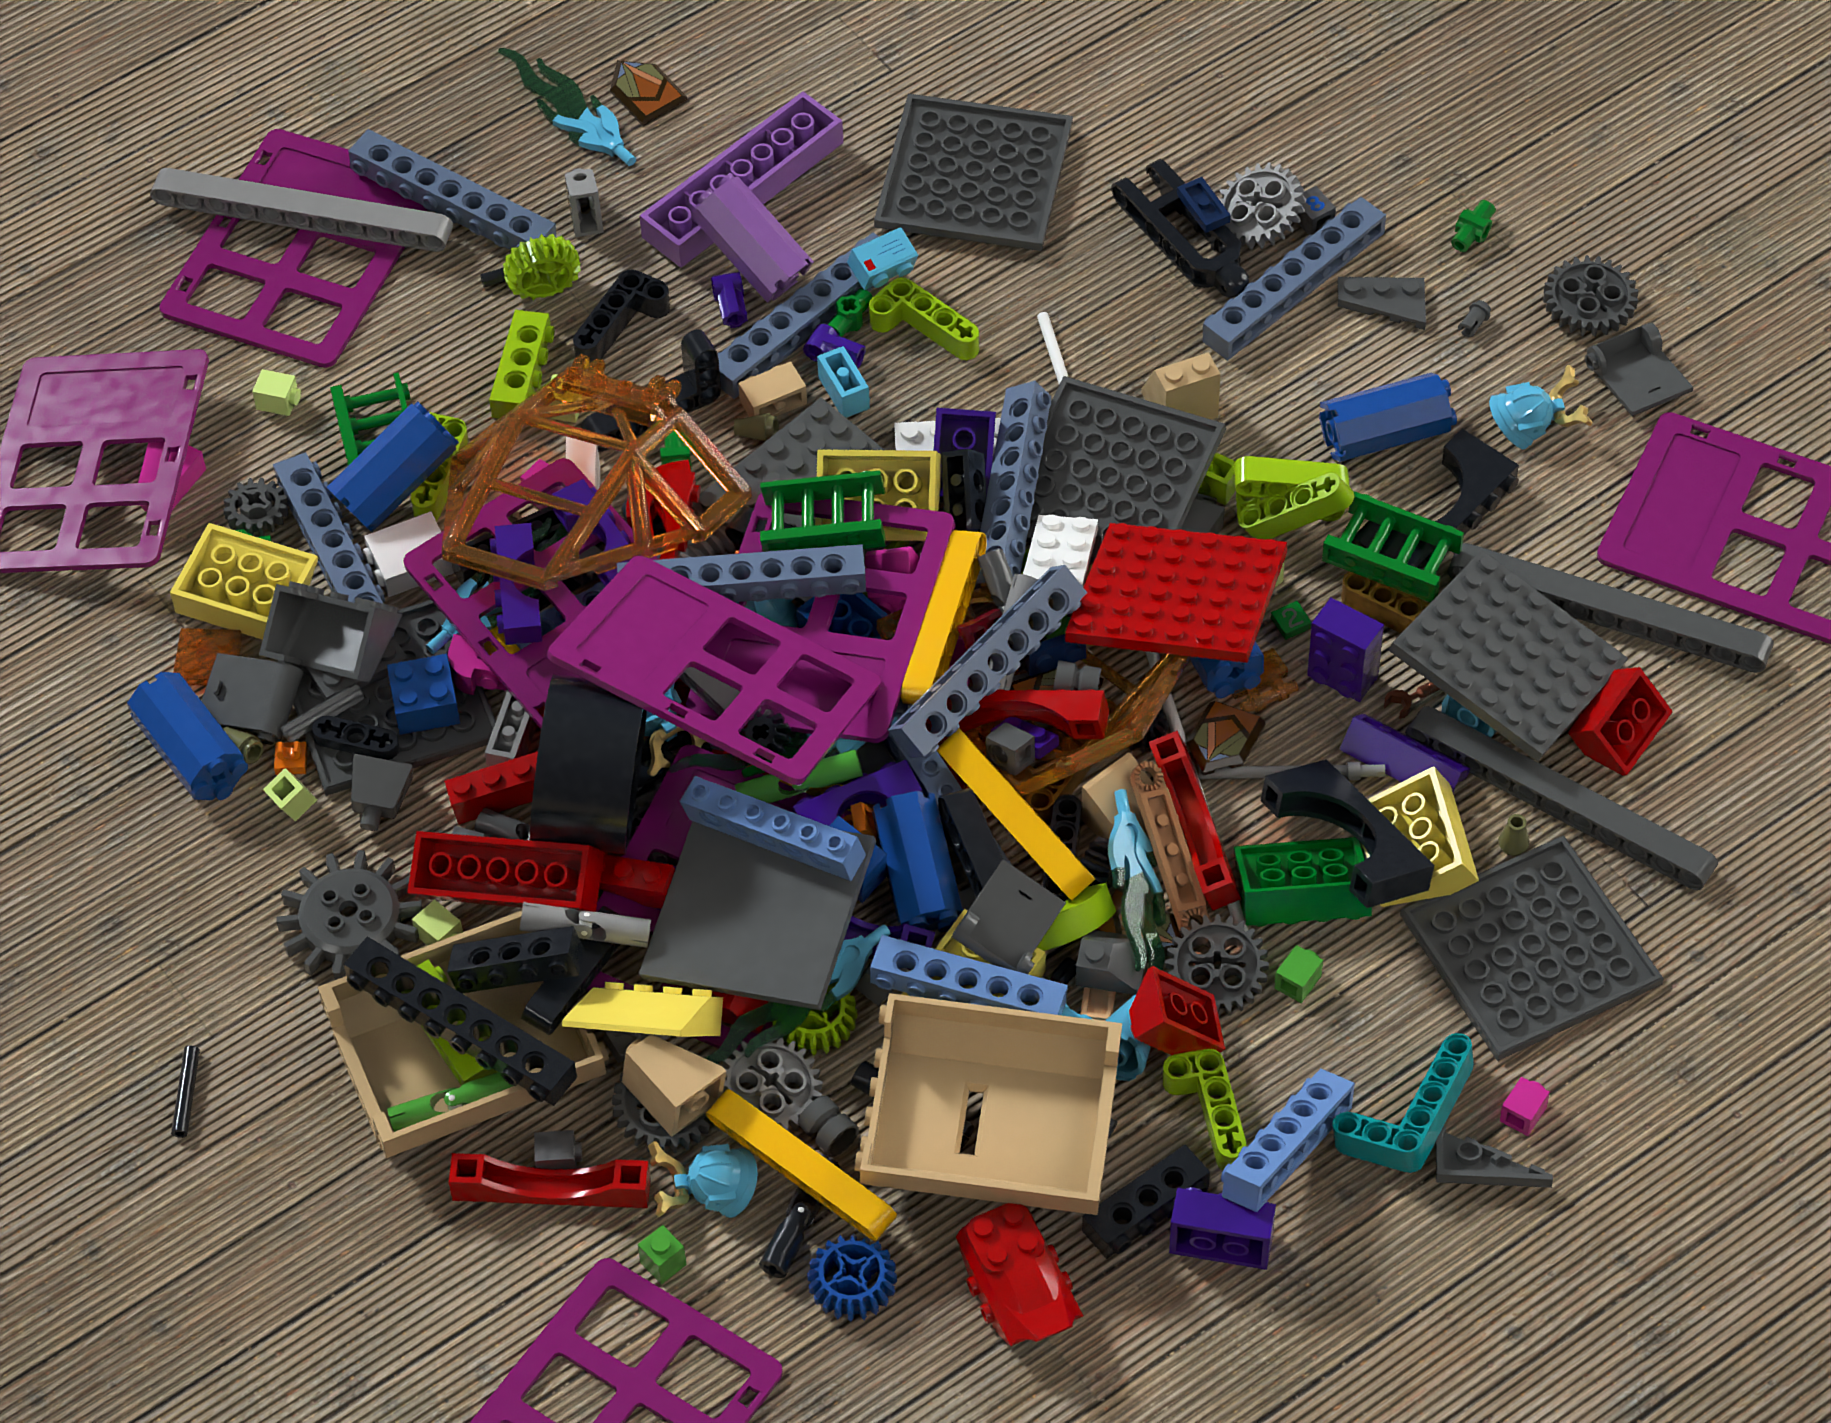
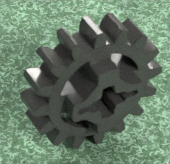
M249 478L248 485L244 486L239 482L237 483V491L231 489L228 491L230 498L224 499L225 508L223 511L230 528L236 527V530L244 529L252 535L254 532H258L260 536H264V530L268 529L272 533L275 532L274 525H283V517L289 514L287 496L284 495L282 487L276 488L275 481L273 480L265 484L264 478H260L258 483H254L252 478ZM272 500L275 502V506H274V507H272V504H271V501H272ZM238 508H240L241 511L240 515L237 513Z

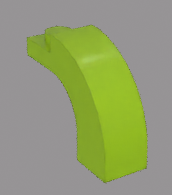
M1107 884L1088 886L1073 901L1067 899L1065 901L1066 904L1037 948L1046 951L1062 946L1089 934L1107 922L1116 912Z

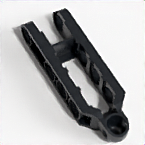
M1158 159L1146 166V173H1149L1153 183L1160 189L1162 196L1151 202L1126 177L1111 185V191L1117 204L1193 286L1203 288L1215 286L1226 297H1237L1249 284V276L1240 266L1242 242L1226 225L1207 233L1204 232L1177 195V187L1186 183L1163 159ZM1174 210L1180 215L1183 214L1194 226L1196 233L1200 232L1211 244V249L1213 251L1217 250L1220 255L1212 259L1203 258L1165 218V215Z

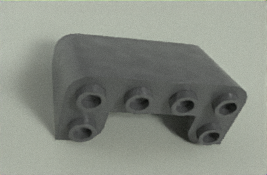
M290 581L288 587L276 584L259 655L370 683L402 614L397 613L398 607L358 597L355 598L354 603L348 602L349 595L331 591L330 597L324 596V589Z

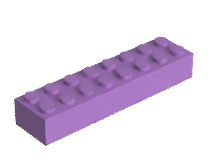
M802 91L639 215L642 238L682 268L714 243L692 218L693 213L691 210L699 203L697 200L708 189L716 190L720 187L718 183L726 175L732 173L734 177L738 176L762 204H765L843 144L842 120Z

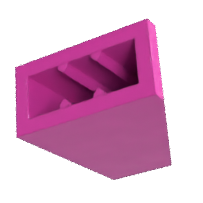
M165 442L148 443L138 483H151L156 479ZM189 445L172 510L206 471L202 451ZM170 452L168 461L175 462L177 452ZM140 505L144 511H148L149 505Z

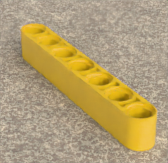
M952 531L902 683L901 699L903 704L913 705L949 668L959 637L957 626L964 621L980 572L977 558L986 552L987 539L983 532Z
M960 728L939 746L937 752L1069 899L1073 901L1095 880L1093 875Z
M726 1089L706 1112L707 1118L720 1130L869 1239L877 1241L897 1218V1213L885 1201L734 1091Z

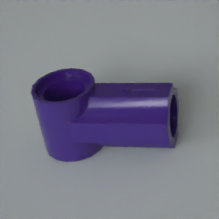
M740 272L711 276L715 302L719 304L723 325L730 326V328L741 327L748 319L743 299L744 290Z
M818 324L805 343L803 351L811 360L818 362L817 356L844 346L857 369H859L866 353V347L840 337L837 331L827 324Z

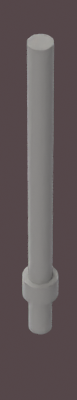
M1347 762V765H1333L1344 777H1347V780H1360V777H1385V764L1360 765V762ZM1303 765L1240 766L1232 769L1228 766L1216 769L1214 773L1202 776L1198 768L1199 779L1265 778L1266 775Z

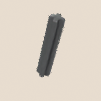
M353 684L281 727L284 738L288 742H292L311 731L313 723L322 716L335 717L364 699L363 691L357 684Z

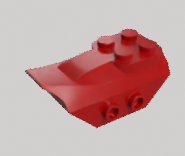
M1007 1203L975 1216L956 1235V1240L969 1276L966 1278L969 1291L973 1297L978 1295L982 1303L980 1311L986 1324L992 1323L996 1333L1010 1346L1027 1339L1038 1342L1072 1328L1073 1321L1084 1316L1071 1292L1073 1285L1068 1273L1060 1271L1057 1265L1059 1262L1057 1252L1052 1244L1047 1245L1028 1207L1022 1204Z

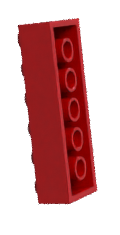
M416 831L407 893L429 900L435 899L523 908V902L596 912L604 851L590 845Z

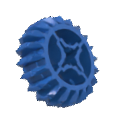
M853 1233L850 1240L845 1241L840 1235L837 1244L828 1240L826 1250L818 1248L816 1258H812L810 1261L811 1270L807 1273V1279L810 1282L808 1285L811 1295H814L816 1305L823 1304L825 1314L834 1310V1316L837 1320L843 1314H847L850 1322L856 1314H860V1317L865 1320L867 1318V1311L877 1315L879 1312L878 1305L887 1307L889 1303L888 1296H893L895 1293L894 1285L897 1283V1274L894 1272L896 1270L895 1262L890 1260L888 1249L882 1250L879 1241L870 1245V1239L866 1236L862 1241H857V1236ZM836 1265L838 1273L833 1276V1280L827 1283L825 1280L826 1276ZM877 1272L879 1275L877 1282L872 1288L868 1289L867 1282L871 1279V1275Z

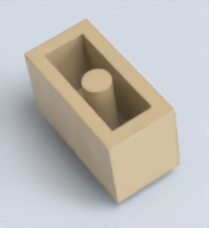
M792 362L775 366L769 371L756 376H750L738 383L739 399L749 417L770 413L771 416H779L807 404L806 385Z

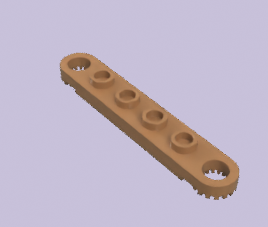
M1144 761L1138 764L1131 772V785L1178 929L1180 931V928L1184 927L1191 931V928L1188 927L1189 923H1187L1189 918H1196L1201 924H1203V915H1206L1210 922L1212 920H1210L1206 909V901L1194 870L1169 789L1166 787L1164 775L1157 764H1153L1151 761ZM1141 771H1147L1152 774L1154 778L1153 785L1148 786V784L1142 783V779L1140 780L1141 777L1139 776Z

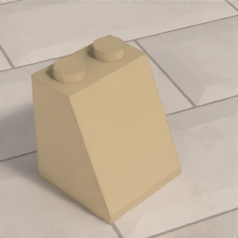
M1208 352L1154 370L1141 388V393L1147 401L1212 420L1218 418L1221 374Z
M1129 752L1082 786V821L1098 837L1110 838L1115 821L1114 816L1118 814L1114 792L1120 789L1127 790L1130 811L1136 814L1140 826L1148 837L1130 781L1131 772L1139 763ZM1145 771L1140 772L1139 776L1141 777L1140 780L1142 779V783L1148 784V786L1154 784ZM1153 851L1146 854L1147 859L1152 856Z
M650 1034L642 1041L637 1039L625 1051L622 1083L671 1137L706 1113L723 1093L726 1070L722 1066Z

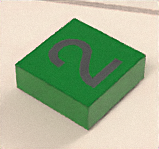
M1298 601L1271 612L1270 618L1285 640L1311 629L1312 621Z

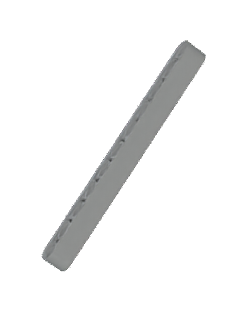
M162 168L159 171L150 192L151 198L156 203L164 206L440 252L445 249L453 229L452 220L439 213L173 168Z

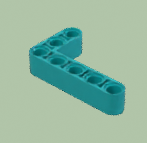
M1460 1033L1451 1034L1445 1038L1400 1126L1353 1112H1343L1336 1115L1332 1122L1336 1149L1344 1155L1402 1172L1411 1173L1421 1169L1473 1070L1474 1059L1471 1039Z

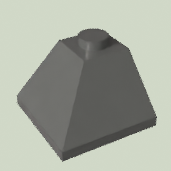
M1094 930L1083 936L1076 964V986L1132 995L1137 994L1142 983L1150 938Z

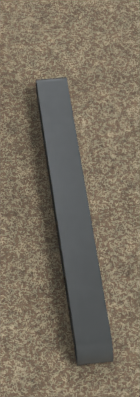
M1468 543L1462 544L1460 554L1454 553L1447 570L1450 578L1454 579L1483 550L1573 618L1749 672L1758 673L1764 671L1774 646L1772 638L1762 632Z
M1430 706L1422 707L1405 731L1407 736L1471 768L1469 773L1690 889L1701 890L1718 866L1716 857L1702 847Z

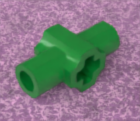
M1481 200L1473 211L1469 209L1462 211L1455 225V232L1457 233L1451 241L1452 246L1456 250L1466 252L1474 241L1478 243L1485 241L1492 227V220L1490 219L1496 212V208L1491 202Z
M859 288L854 295L841 296L836 302L837 314L828 325L834 328L840 337L850 331H858L863 325L862 313L869 307V302L873 297L868 290Z
M678 431L666 433L664 435L665 448H660L661 465L689 459L692 471L689 445L684 446L683 434Z

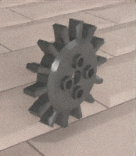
M358 850L354 859V868L340 870L337 858L333 853L326 855V866L329 874L320 879L305 867L299 870L302 883L309 888L304 895L284 889L282 891L283 904L299 909V914L276 917L279 932L302 931L301 934L284 942L286 954L288 957H291L309 947L312 953L306 958L304 966L306 973L311 976L320 967L322 962L327 960L334 963L332 970L335 980L345 977L346 972L343 964L367 936L399 956V950L392 945L396 937L415 943L419 940L418 929L401 923V918L415 917L423 910L422 902L420 900L399 903L398 899L408 894L410 876L391 885L388 880L396 869L394 860L389 857L374 873L366 870L368 863L365 850ZM349 906L358 909L350 917L340 914L344 908ZM364 916H371L369 920H362ZM334 922L340 923L337 927L330 926Z

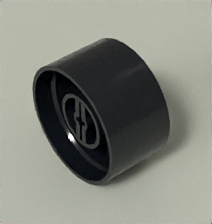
M552 675L545 704L537 755L530 820V840L590 845L606 853L626 855L638 791L647 718L646 710L582 677Z

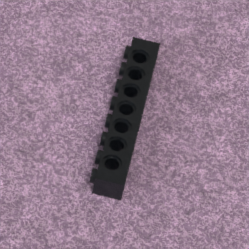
M368 936L343 964L347 982L355 990L368 992L380 1005L384 1007L391 1006L406 1021L410 1023L415 1021L422 1025L425 1031L432 1037L445 1039L455 1051L460 1054L467 1053L471 1055L480 1066L487 1070L494 1069L499 1072L506 1082L513 1086L520 1085L525 1088L530 1096L539 1102L546 1101L555 1106L577 1078L574 1061ZM380 974H387L382 978H375ZM404 990H412L407 994L401 993ZM431 1005H437L434 1009H426ZM456 1021H464L460 1025H452ZM481 1037H490L485 1041H478ZM509 1052H514V1053H516L515 1055H513V1056H511V1057H505V1056H504L505 1054H507V1053H509ZM535 1068L542 1069L540 1072L537 1073L530 1072L532 1069Z

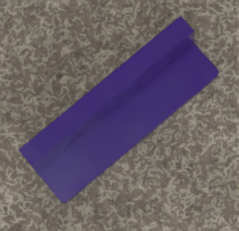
M1364 713L1353 717L1340 746L1342 752L1367 765L1385 764V774L1400 782L1434 766L1450 783L1452 792H1454L1457 783L1467 778L1471 769Z

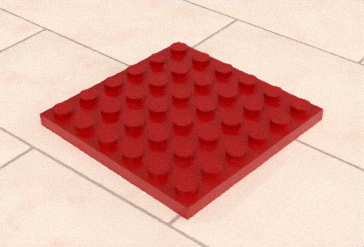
M1110 523L1083 587L1087 594L1080 600V607L1071 616L1065 631V641L1077 644L1248 663L1287 554V542L1273 539L1191 532L1182 529L1172 530L1156 528L1154 526L1144 527L1127 525L1125 523Z

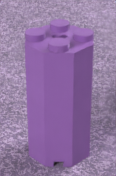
M729 173L718 183L720 187L714 191L708 189L698 198L697 201L699 203L691 210L693 213L692 218L768 303L771 300H776L797 283L798 273L800 272L804 276L814 261L738 176L734 177L732 173Z

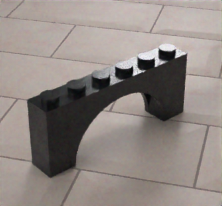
M1462 428L1444 446L1442 465L1455 476L1461 495L1452 509L1435 522L1452 526L1464 532V535L1470 529H1476L1483 516L1488 511H1494L1506 493L1510 494L1514 491L1519 482L1517 478L1519 465ZM1368 521L1357 531L1351 543L1363 548H1369L1381 525ZM1392 529L1379 554L1396 559L1409 535ZM1420 540L1407 564L1424 570L1436 546Z
M1327 759L1265 776L1261 802L1277 818L1304 816L1324 820L1343 828L1363 844L1370 857L1354 865L1349 891L1366 908L1429 891L1435 865Z

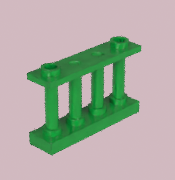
M399 372L393 373L396 388L350 398V395L344 396L342 385L330 387L348 466L374 441H355L354 435H358V431L390 425L407 408L406 400H411L407 382L401 383ZM399 400L401 408L399 411L357 420L355 417L349 418L348 413L353 412L355 408Z
M863 471L861 473L774 480L772 482L760 483L765 505H772V530L760 531V542L763 552L861 544L863 549L886 547L881 519L874 520V495L885 494L881 471ZM862 496V521L844 523V498ZM832 499V524L814 526V501ZM802 502V527L784 529V504Z
M1353 491L1354 500L1349 506L1348 513L1353 515L1340 538L1327 535L1323 543L1322 561L1425 601L1432 602L1438 596L1440 577L1435 574L1447 551L1456 554L1461 553L1464 532L1452 526L1440 524L1379 501L1370 495ZM1364 519L1381 525L1369 548H1363L1351 543ZM1392 529L1409 535L1396 559L1379 554ZM1420 540L1436 546L1424 570L1407 564Z

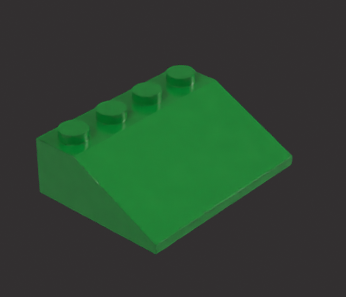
M1356 837L1233 846L1239 893L1242 898L1241 907L1246 926L1263 927L1274 923L1296 924L1300 921L1314 920L1327 922L1331 919L1340 918L1356 920L1372 916V907L1366 908L1349 891L1354 865L1365 860L1359 840Z

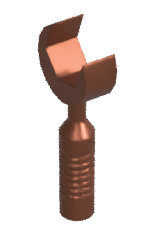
M1429 681L1418 687L1416 692L1410 695L1403 690H1392L1385 696L1384 709L1390 702L1402 704L1403 709L1399 713V719L1405 718L1411 712L1412 700L1425 698L1440 690V688Z

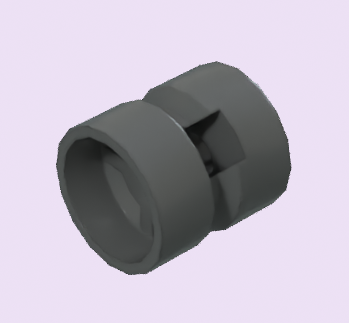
M1059 660L1053 690H1098L1101 668L1084 665L1079 669L1076 663Z
M827 1095L811 1102L798 1119V1126L812 1139H816V1144L830 1157H835L844 1152L854 1142L859 1133V1127L846 1114H841L839 1107Z

